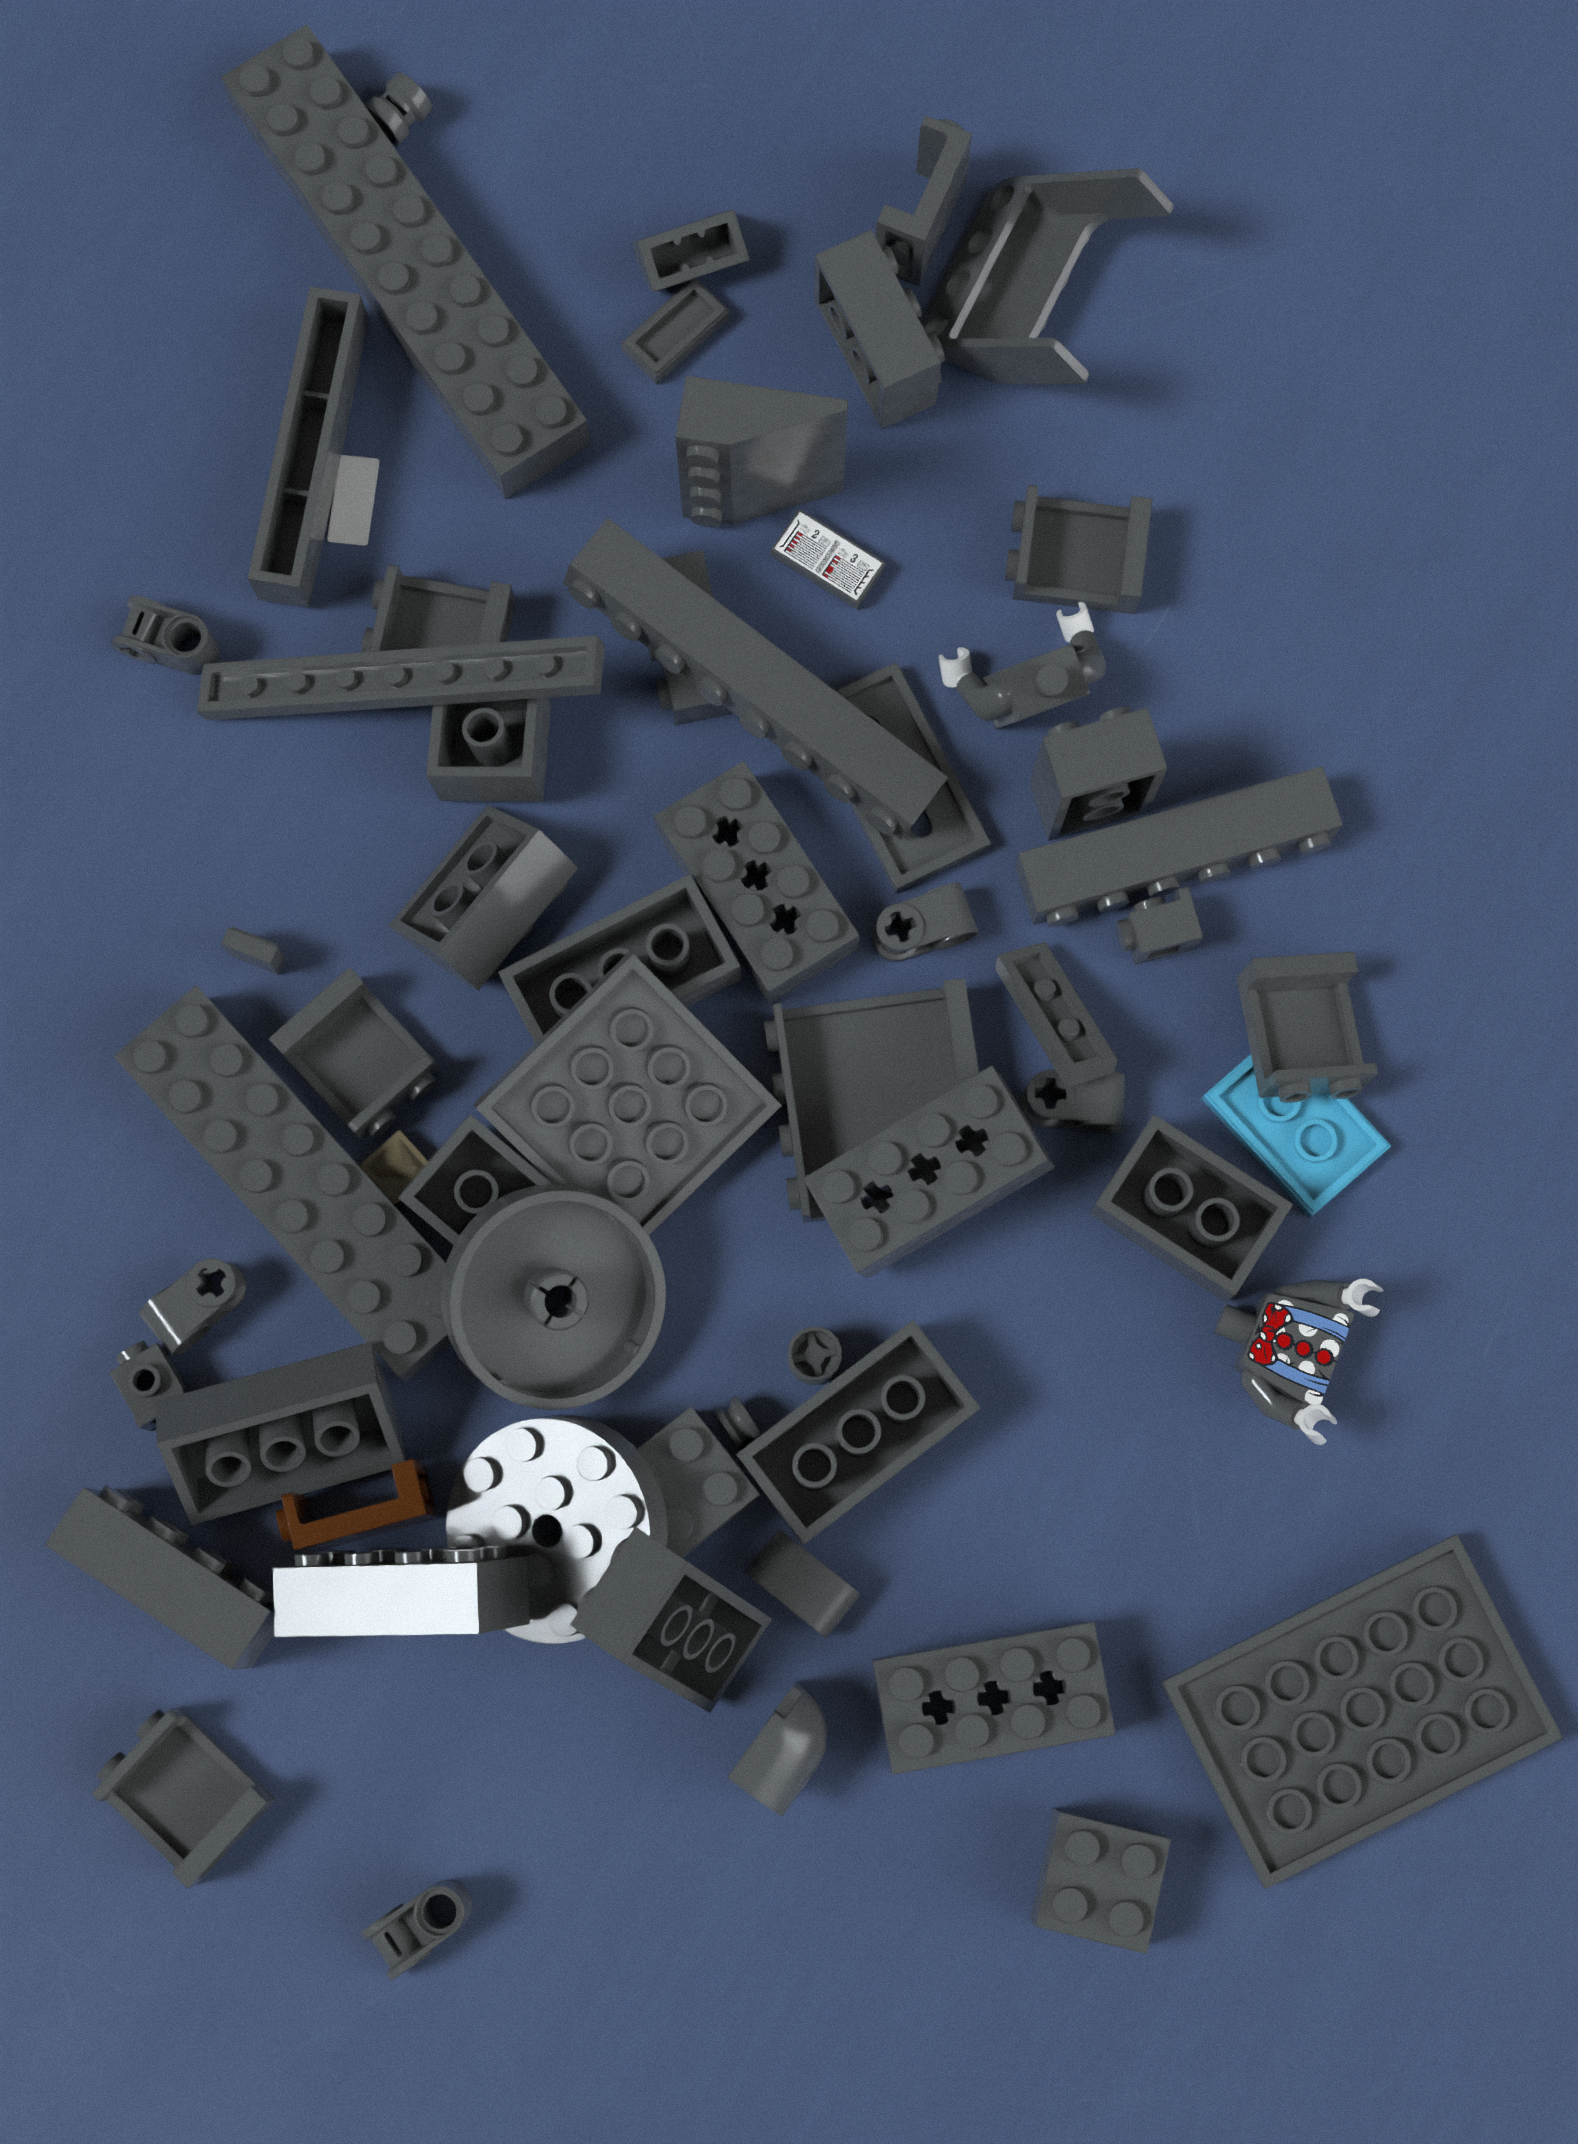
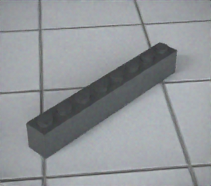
M609 518L604 521L569 564L563 584L568 587L570 595L580 605L588 609H594L595 607L611 620L613 628L621 636L633 642L638 640L654 652L656 661L663 668L674 674H683L697 685L696 688L699 694L711 704L716 706L724 705L739 717V722L746 731L757 738L763 739L766 737L782 750L783 757L792 766L802 771L808 769L824 782L825 789L834 798L844 803L851 802L866 813L868 822L879 832L886 835L893 834L901 840L948 779L940 770Z

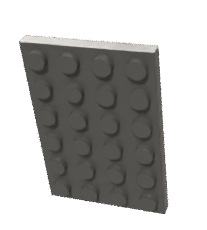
M1457 1534L1160 1681L1264 1889L1563 1738Z

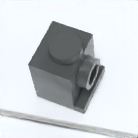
M1188 887L1178 889L1173 900L1169 903H1166L1164 897H1156L1139 902L1134 905L1135 911L1130 912L1127 919L1116 921V930L1121 948L1124 952L1131 950L1135 965L1194 950L1203 938Z
M142 1341L125 1349L116 1357L120 1366L109 1372L133 1413L138 1427L148 1431L156 1428V1401L191 1392L167 1349L157 1343L148 1347L146 1342ZM151 1371L155 1377L154 1385L147 1391H141L137 1383L138 1378L144 1372Z

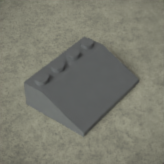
M686 376L675 436L683 517L690 518L693 523L704 527H718L721 523L734 525L843 492L848 400Z

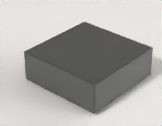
M233 926L232 928L228 927L221 943L230 956L277 975L280 974L286 961L285 954L276 943Z

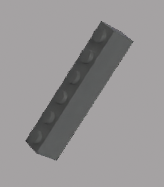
M309 287L248 574V581L258 600L310 608L369 324L361 294Z
M1323 766L1020 852L1015 863V869L1033 925L1047 921L1049 927H1057L1078 919V912L1097 906L1100 913L1110 912L1130 903L1129 897L1148 892L1150 898L1162 897L1180 889L1179 883L1198 877L1201 884L1211 883L1231 874L1230 868L1249 863L1251 869H1259L1280 861V854L1296 849L1300 850L1301 855L1321 851L1331 846L1330 840L1334 839L1343 824Z

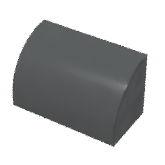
M734 209L631 242L638 265L651 292L750 260Z

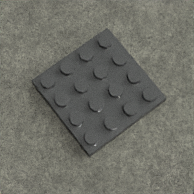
M631 951L474 1103L475 1108L552 1184L582 1188L605 1198L630 1214L642 1226L648 1236L782 1106Z

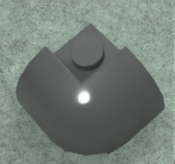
M797 1682L794 1683L727 1777L780 1816L786 1813L815 1773L826 1751L827 1726L821 1708L804 1687Z

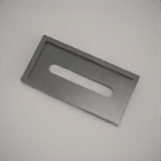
M897 662L836 690L838 694L875 720L880 726L948 777L924 809V813L932 828V832L927 837L916 836L911 828L901 840L893 834H883L868 822L866 813L849 802L895 893L897 894L990 849L991 842Z

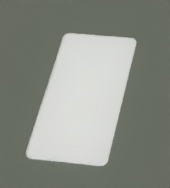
M341 455L327 536L329 542L362 546L368 544L380 463L377 458Z

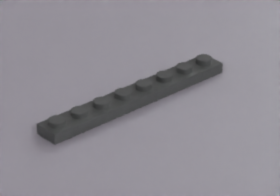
M598 635L208 663L203 664L197 712L206 720L601 694L605 645Z

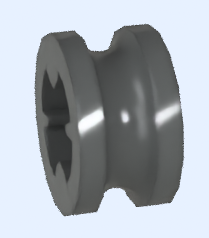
M735 1396L730 1399L731 1405L728 1409L722 1410L718 1407L713 1412L737 1449L741 1451L745 1448V1443L748 1439H757L762 1434L740 1400Z

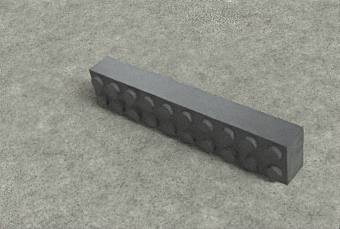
M307 24L221 76L231 106L505 499L589 447L591 439L588 420Z

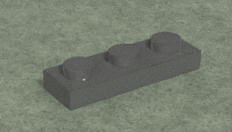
M1046 942L999 954L995 970L1065 1087L1114 1073L1118 1059Z

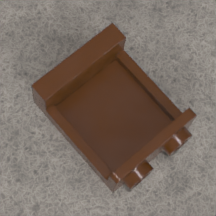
M414 1459L391 1465L399 1498L316 1521L308 1496L294 1492L281 1495L284 1508L276 1510V1518L284 1543L292 1541L293 1548L296 1551L313 1553L439 1518L426 1465Z

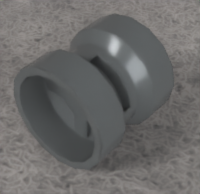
M397 72L386 83V92L381 97L373 96L365 104V107L393 146H398L409 135V127L414 122H422L433 111V106L423 90L412 79L400 72Z
M807 1327L800 1330L791 1339L788 1346V1366L791 1373L800 1382L807 1385H821L830 1381L837 1374L842 1360V1348L838 1338L831 1331L822 1327Z

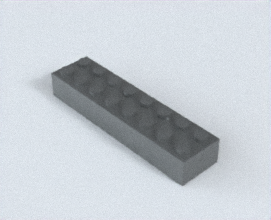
M197 985L113 1056L366 1342L372 1341L375 1352L398 1378L407 1383L451 1344L445 1330L441 1311V1285L446 1266L445 1261Z

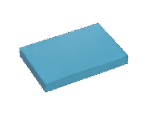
M1251 1054L1201 1098L1309 1218L1391 1147L1348 1098L1332 1099L1330 1093L1312 1094L1310 1098L1294 1103H1282L1279 1097L1260 1098Z

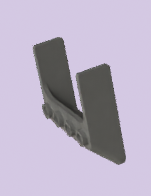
M1140 168L1006 178L997 183L985 197L921 324L926 334L933 332L938 338L944 352V361L990 382L1010 384H1085L1090 375L1089 371L1057 339L1038 338V336L1046 326L1048 316L1061 290L1067 284L1069 274L1083 247L1096 228L1113 219L1169 216L1174 208V204Z

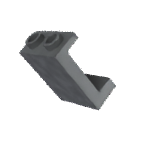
M928 116L924 117L920 126L916 172L921 176L929 178V181L916 211L912 215L884 204L876 222L877 241L880 246L887 244L896 259L899 271L896 277L919 287L922 284L967 180L972 133L964 131L954 121L948 119L936 120Z
M1028 485L1025 500H1015L1011 531L1020 532L1018 550L1009 549L1005 580L1014 581L1012 599L1078 608V603L1084 602L1087 609L1135 615L1142 595L1153 498L1132 496L1129 507L1041 497L1037 495L1038 486Z
M388 564L385 580L378 578L375 583L372 607L378 611L374 628L367 627L364 632L361 652L508 642L516 606L512 585L491 581L489 591L405 576L402 574L399 566Z
M1355 952L1253 958L1236 977L1260 1098L1279 1097L1282 1103H1294L1306 1100L1312 1094L1330 1093L1332 1099H1346L1361 1094L1363 1088L1378 1075L1376 1063L1364 1064L1347 984L1359 972Z
M350 967L269 1038L282 1055L361 1141L369 1134L375 1138L385 1132L397 1119V1115L394 1112L409 1098L416 1102L431 1091L438 1081L434 1076L441 1071L435 1059L416 1042L369 991L365 983Z
M182 1708L170 1709L166 1714L161 1709H158L137 1730L136 1735L141 1741L128 1755L125 1756L120 1751L101 1768L96 1777L102 1783L92 1792V1795L99 1802L107 1801L175 1867L172 1874L188 1889L203 1880L276 1799Z

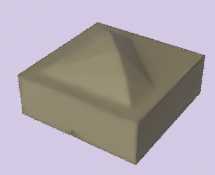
M398 1130L359 1166L389 1200L398 1207L402 1203L398 1195L426 1164L427 1160L407 1137Z

